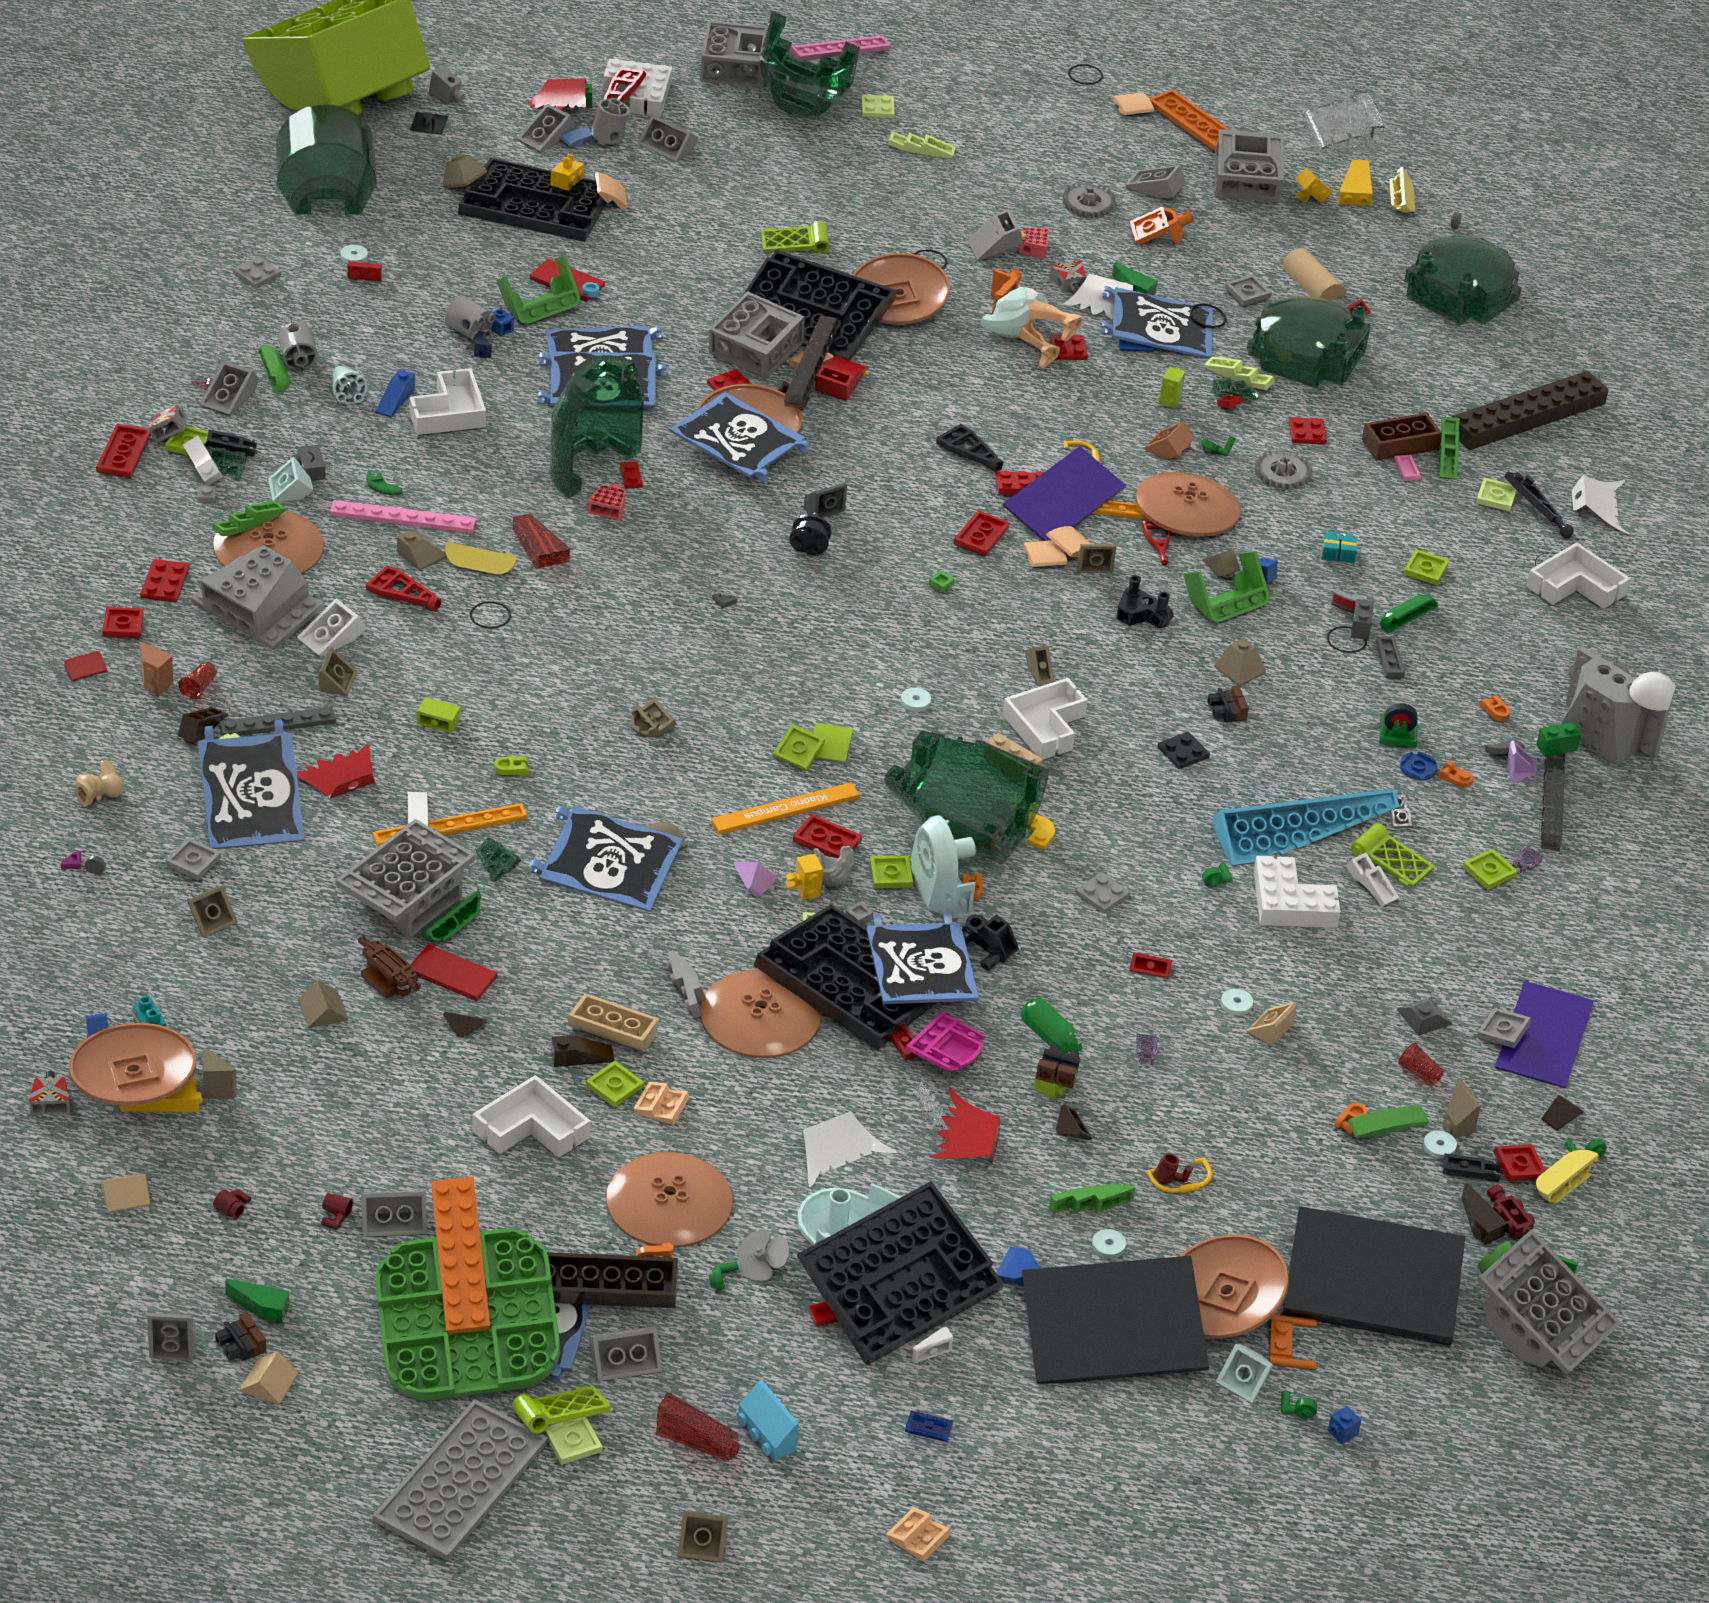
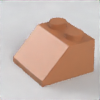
M1185 421L1161 430L1143 449L1167 460L1171 458L1177 459L1183 454L1182 451L1191 446L1190 443L1195 437Z
M141 642L139 643L140 669L144 688L151 693L154 692L161 695L174 683L173 657Z

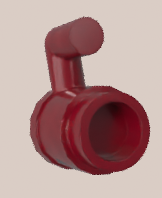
M1167 1153L1160 1159L1154 1171V1177L1163 1184H1169L1173 1180L1187 1182L1193 1168L1186 1165L1182 1173L1177 1172L1179 1167L1178 1157Z
M239 1189L232 1192L222 1190L215 1197L213 1206L228 1217L237 1219L244 1212L245 1205L243 1203L247 1204L251 1201V1197Z
M327 1193L322 1203V1209L336 1215L334 1220L323 1217L321 1225L339 1229L344 1218L346 1219L352 1211L353 1199L335 1193Z

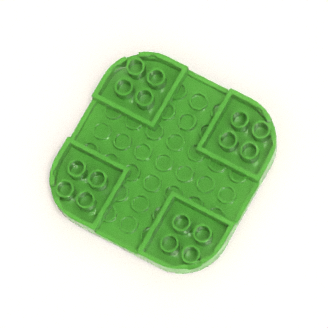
M497 1229L480 1232L490 1330L450 1335L446 1332L436 1237L407 1241L390 1250V1254L379 1263L375 1279L385 1369L389 1381L396 1390L415 1400L433 1401L524 1389L540 1383L552 1373L559 1360L560 1341L549 1259L545 1248L538 1240L535 1241L528 1236V1233L516 1229Z

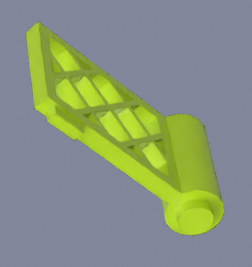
M815 221L811 226L764 228V230H761L763 252H774L776 249L782 252L814 250L816 253H826L830 248L827 225L823 221ZM765 235H773V237L769 238ZM770 243L775 245L774 247H766Z
M1380 823L1372 825L1351 844V851L1354 856L1357 857L1367 853L1373 863L1377 866L1380 865L1383 870L1397 878L1398 882L1406 888L1409 886L1413 888L1435 867L1426 859L1388 835L1387 829ZM1390 843L1395 849H1386V844ZM1374 854H1384V858H1378ZM1388 854H1396L1397 859H1389ZM1401 854L1408 855L1410 859H1402ZM1390 864H1399L1400 869H1394ZM1403 864L1412 865L1413 869H1404ZM1416 865H1423L1427 868L1425 870H1419L1417 869ZM1405 874H1414L1415 879L1412 881Z
M594 1386L576 1388V1390L534 1399L527 1394H521L512 1403L514 1412L529 1430L535 1434L544 1432L550 1424L611 1412V1405Z

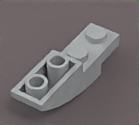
M668 951L670 960H667L669 971H673V974H670L673 986L677 985L678 990L683 992L684 998H688V1000H684L688 1012L692 1011L694 1019L701 1017L699 1002L706 1000L699 978L691 965L683 957L674 951Z

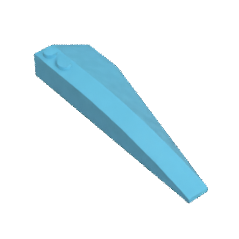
M1387 789L1220 810L1212 818L1218 840L1231 866L1254 863L1256 856H1272L1270 854L1278 852L1280 855L1286 854L1288 850L1301 848L1389 812L1392 809H1396L1399 807L1396 790Z

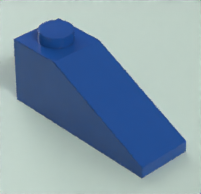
M399 369L391 378L375 413L391 418L415 390V374Z

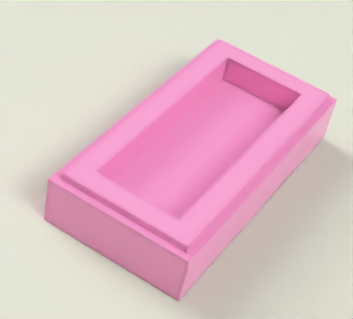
M1412 455L1394 457V461L1404 481L1421 480L1420 472Z

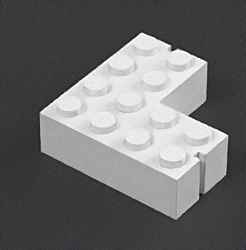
M609 59L604 73L603 91L608 90L613 77L620 67L644 70L647 74L630 96L629 113L644 115V104L647 101V115L661 117L672 82V67ZM619 84L616 91L623 92L629 85Z
M472 368L456 370V386H453V370L437 372V390L439 394L410 397V417L416 435L486 427V408Z
M1576 542L1531 569L1526 587L1538 595L1541 594V597L1552 605L1578 591L1605 609L1613 604L1614 601H1618L1627 595L1631 578Z
M1065 678L1004 698L1002 715L1035 755L1044 760L1055 756V753L1059 755L1073 750L1075 733L1067 723L1085 717L1087 699L1077 690V687L1069 678Z
M1256 856L1254 879L1260 925L1338 928L1340 905L1337 885L1298 884L1295 857H1277V859H1274V856Z
M536 1075L476 1111L472 1116V1131L484 1142L487 1140V1144L499 1154L532 1135L559 1158L572 1150L573 1145L576 1147L590 1138L591 1121Z

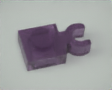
M1527 846L1517 855L1512 866L1520 868V875H1524L1526 868L1532 870L1542 861L1543 855Z
M1136 1035V1054H1140V1064H1143L1144 1059H1149L1151 1065H1154L1155 1055L1157 1054V1035Z

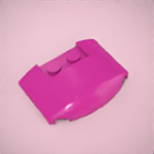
M941 1012L905 1049L946 1071L953 1072L967 1067L976 1060L983 1048L984 1043L981 1040H983L984 1035Z

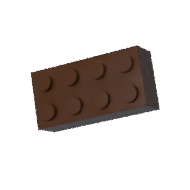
M1426 412L1365 423L1362 441L1377 461L1395 456L1438 450L1442 432Z

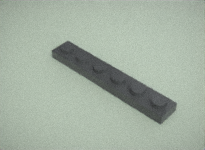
M323 707L219 721L222 736L227 733L229 735L236 733L242 736L275 731L276 720H282L283 730L335 724L336 717L333 707Z

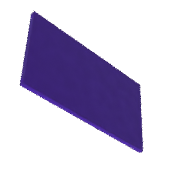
M1079 446L1004 502L1002 506L1043 541H1050L1051 539L1046 536L1048 532L1064 526L1075 527L1126 488V484Z
M1524 981L1514 1013L1531 1017V1025L1515 1048L1502 1045L1495 1068L1559 1086L1560 1088H1566L1594 1000Z

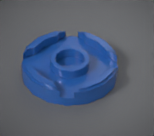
M1413 752L1408 753L1400 761L1402 773L1414 780H1429L1437 773L1438 768L1435 759L1423 752H1418L1417 754H1413Z

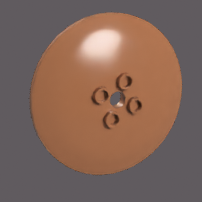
M891 253L881 255L866 261L852 274L853 276L895 289L896 294H901L896 295V300L879 321L885 324H912L928 319L944 307L950 294V283L944 270L930 259L915 254Z
M737 384L722 387L708 394L698 407L699 410L726 392L799 433L802 426V414L798 405L786 394L762 385Z
M1166 472L1148 477L1138 486L1135 497L1140 512L1152 523L1168 531L1188 536L1202 537L1224 533L1237 524L1241 513L1239 501L1229 489L1212 479L1192 473Z
M287 511L269 522L238 534L222 537L216 533L213 544L215 556L223 567L232 563L240 555L245 556L252 550L265 545L291 560L301 574L317 564L324 549L323 537L319 529L308 519Z
M760 970L741 971L720 979L708 989L705 994L706 1000L702 1001L700 1008L703 1027L716 1043L734 1053L755 1058L779 1057L801 1049L816 1035L821 1022V1012Z
M128 1023L100 1030L82 1041L74 1050L70 1059L71 1079L82 1093L103 1103L122 1106L148 1104L167 1098L182 1089L192 1078L196 1069V1054L192 1044L177 1031L150 1023Z
M675 1152L652 1153L628 1162L611 1179L606 1196L608 1212L614 1223L625 1234L648 1245L661 1246L663 1243L668 1242L672 1243L674 1248L701 1243L719 1232L729 1219L733 1200L727 1180L715 1167L697 1157ZM666 1192H673L675 1194L667 1195Z
M1240 1234L1221 1235L1201 1241L1180 1255L1192 1257L1205 1338H1230L1250 1332L1267 1322L1279 1310L1286 1298L1289 1287V1275L1285 1261L1273 1246L1261 1239ZM1228 1290H1232V1292H1231L1230 1294H1227V1295H1224V1294H1223V1292H1226V1291H1228Z

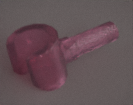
M213 379L191 381V384L204 386L207 391Z

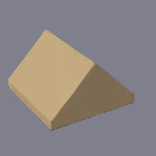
M1293 1002L1267 1009L1246 1032L1273 1046L1293 1025L1297 1007L1296 1003Z
M141 1173L100 1181L108 1213L150 1206L146 1174Z
M279 1351L257 1360L239 1391L280 1405L297 1377L298 1371Z

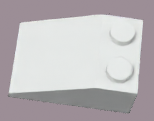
M336 598L297 638L318 656L322 657L327 654L331 647L336 650L355 641L367 627L357 614Z

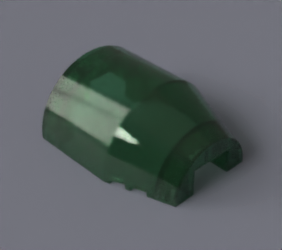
M772 11L760 55L761 75L773 100L784 112L799 118L819 116L843 97L853 84L860 47L845 41L837 60L829 57L820 58L817 64L808 60L797 61L789 52L792 42L780 38L787 17Z
M316 105L296 112L281 126L276 139L277 187L280 188L294 215H311V199H344L345 214L363 213L368 199L372 195V191L377 186L375 143L371 129L356 113L339 106Z
M602 355L583 361L576 367L552 410L550 478L556 489L567 498H571L581 491L582 478L573 473V457L587 448L593 453L598 454L610 447L626 458L631 459L642 450L644 395L639 390L641 384L636 379L638 374L635 363L630 359L614 355Z
M921 731L912 743V755L909 762L904 768L894 764L885 774L884 780L886 787L923 824L930 817L940 815L945 821L949 820L948 826L954 840L972 837L977 851L995 859L1004 860L1022 842L1036 817L1045 793L1049 769L980 740H976L973 743L963 741L962 737H958L955 740L945 738V734Z

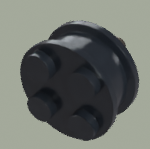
M818 513L799 516L793 522L789 537L790 544L796 551L807 552V555L811 556L820 555L828 548L832 529L825 519L819 517Z

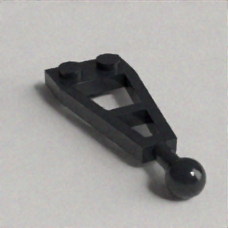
M1509 471L1505 474L1504 477L1550 522L1555 523L1560 528L1562 537L1569 538L1573 535V527L1562 521L1563 518L1534 484V480L1530 476H1522L1518 472L1512 473Z

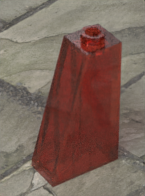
M531 514L513 517V532L535 569L570 562V548Z
M666 1393L658 1406L656 1435L727 1462L730 1461L732 1455L736 1456L738 1454L740 1444L738 1443L739 1434L672 1393Z

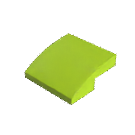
M816 722L813 733L825 738V744L816 758L846 763L853 729Z

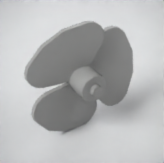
M760 1229L752 1232L743 1239L737 1249V1256L740 1258L737 1261L738 1271L744 1277L753 1281H769L773 1276L771 1267L774 1269L784 1267L790 1256V1247L786 1239L778 1236L773 1238L768 1245L771 1237L768 1230Z

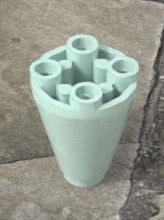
M338 366L333 370V394L337 401L343 404L362 402L367 391V382L363 375L344 366Z

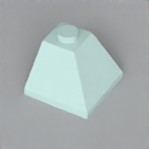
M294 457L268 478L273 502L302 500L313 491L311 478Z
M1235 1344L1216 1382L1253 1403L1273 1364L1250 1348L1241 1344Z

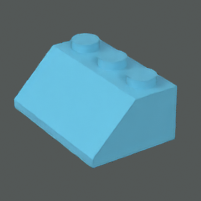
M758 1381L739 1404L737 1420L742 1427L745 1426L748 1429L752 1440L758 1441L763 1453L766 1456H770L775 1462L797 1451L799 1423L764 1381Z

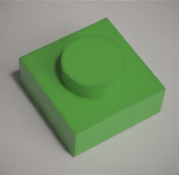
M939 571L929 579V585L944 592L954 584L955 578Z

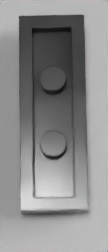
M1376 637V645L1386 678H1404L1405 670L1395 637Z

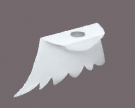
M1089 273L1078 291L1063 305L1073 306L1081 304L1080 309H1085L1090 305L1093 315L1104 310L1106 315L1112 320L1114 298L1105 299L1102 297V293L1105 292L1104 287L1110 286L1114 290L1115 287L1133 291V285Z
M1583 475L1572 489L1573 511L1587 505L1608 524L1624 533L1630 534L1617 524L1618 519L1615 517L1618 516V511L1616 508L1617 501L1614 498L1616 492L1614 490L1620 487L1625 480L1602 482ZM1582 491L1580 498L1577 499L1576 494Z
M851 1111L802 1131L805 1139L809 1187L815 1183L820 1171L824 1173L829 1170L830 1166L835 1169L845 1165L846 1161L850 1163L860 1159V1153L864 1156L872 1154L871 1151L887 1154L898 1153L872 1136Z

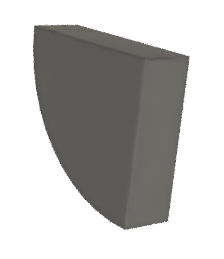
M721 593L712 595V599L722 609L736 604L738 601L732 595L730 597L721 595Z

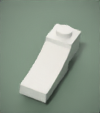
M199 436L183 444L207 486L223 477Z
M1367 853L1351 859L1345 865L1355 882L1359 881L1382 907L1400 898L1380 865L1375 867Z

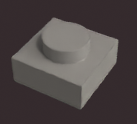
M198 486L197 502L216 501V486Z
M861 901L847 908L845 912L846 915L860 924L873 918V911Z

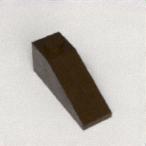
M209 707L183 714L178 736L191 744L204 740L205 727L212 726L214 729L219 724V721H222L228 713Z
M574 1035L552 1037L551 1055L554 1067L615 1061L611 1045Z
M1468 1183L1465 1184L1461 1198L1474 1237L1484 1245H1487L1505 1236L1507 1222Z

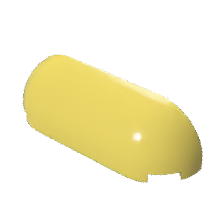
M1402 167L1397 171L1396 177L1390 180L1391 204L1399 212L1411 213L1415 211L1414 187L1408 173Z
M446 542L445 546L446 556L452 564L492 574H504L510 571L515 565L517 558L514 555Z
M1576 1150L1566 1154L1537 1178L1536 1187L1541 1197L1548 1202L1558 1203L1591 1176L1589 1171L1593 1162L1598 1161V1154L1589 1150Z

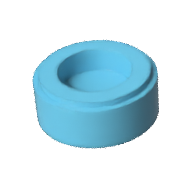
M588 282L583 285L582 293L586 297H596L599 295V286L596 283Z

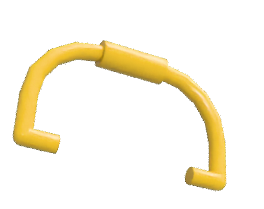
M1084 441L1063 442L1064 449H1069L1068 445H1082L1092 451V456L1100 462L1098 451L1091 444Z
M1205 1158L1195 1159L1194 1162L1195 1164L1203 1163L1207 1170V1178L1203 1182L1178 1186V1188H1168L1159 1184L1153 1176L1155 1169L1146 1171L1151 1183L1157 1189L1167 1193L1180 1194L1200 1190L1201 1187L1206 1186L1211 1181L1213 1175L1211 1167Z

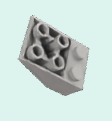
M1010 209L993 215L968 239V243L977 261L1024 243Z

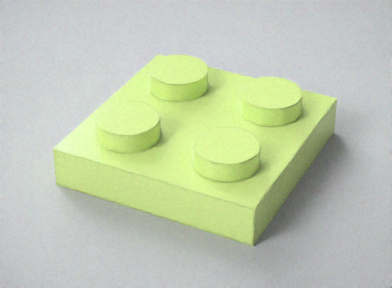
M862 95V117L894 118V96Z
M1484 478L1476 504L1510 512L1517 490L1511 484Z
M587 1417L560 1422L548 1426L544 1431L561 1465L602 1452L603 1446Z

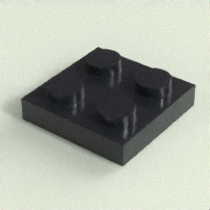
M1189 731L1159 742L1157 746L1178 769L1210 757V753Z

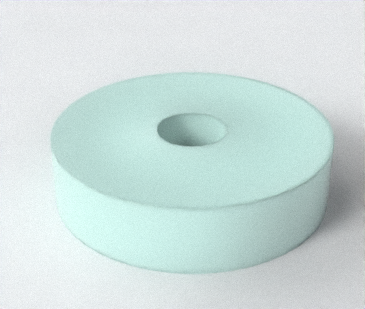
M347 245L341 249V260L347 264L348 261L364 263L368 258V251L363 246Z
M921 688L906 689L901 695L902 706L913 712L924 711L929 708L931 703L930 694Z
M1229 989L1221 997V1007L1231 1015H1245L1252 1009L1253 998L1244 990Z
M1432 1131L1425 1136L1423 1147L1430 1156L1443 1159L1444 1153H1455L1457 1142L1447 1132Z
M1104 1229L1098 1231L1093 1236L1092 1248L1100 1257L1114 1259L1124 1253L1126 1240L1118 1231Z

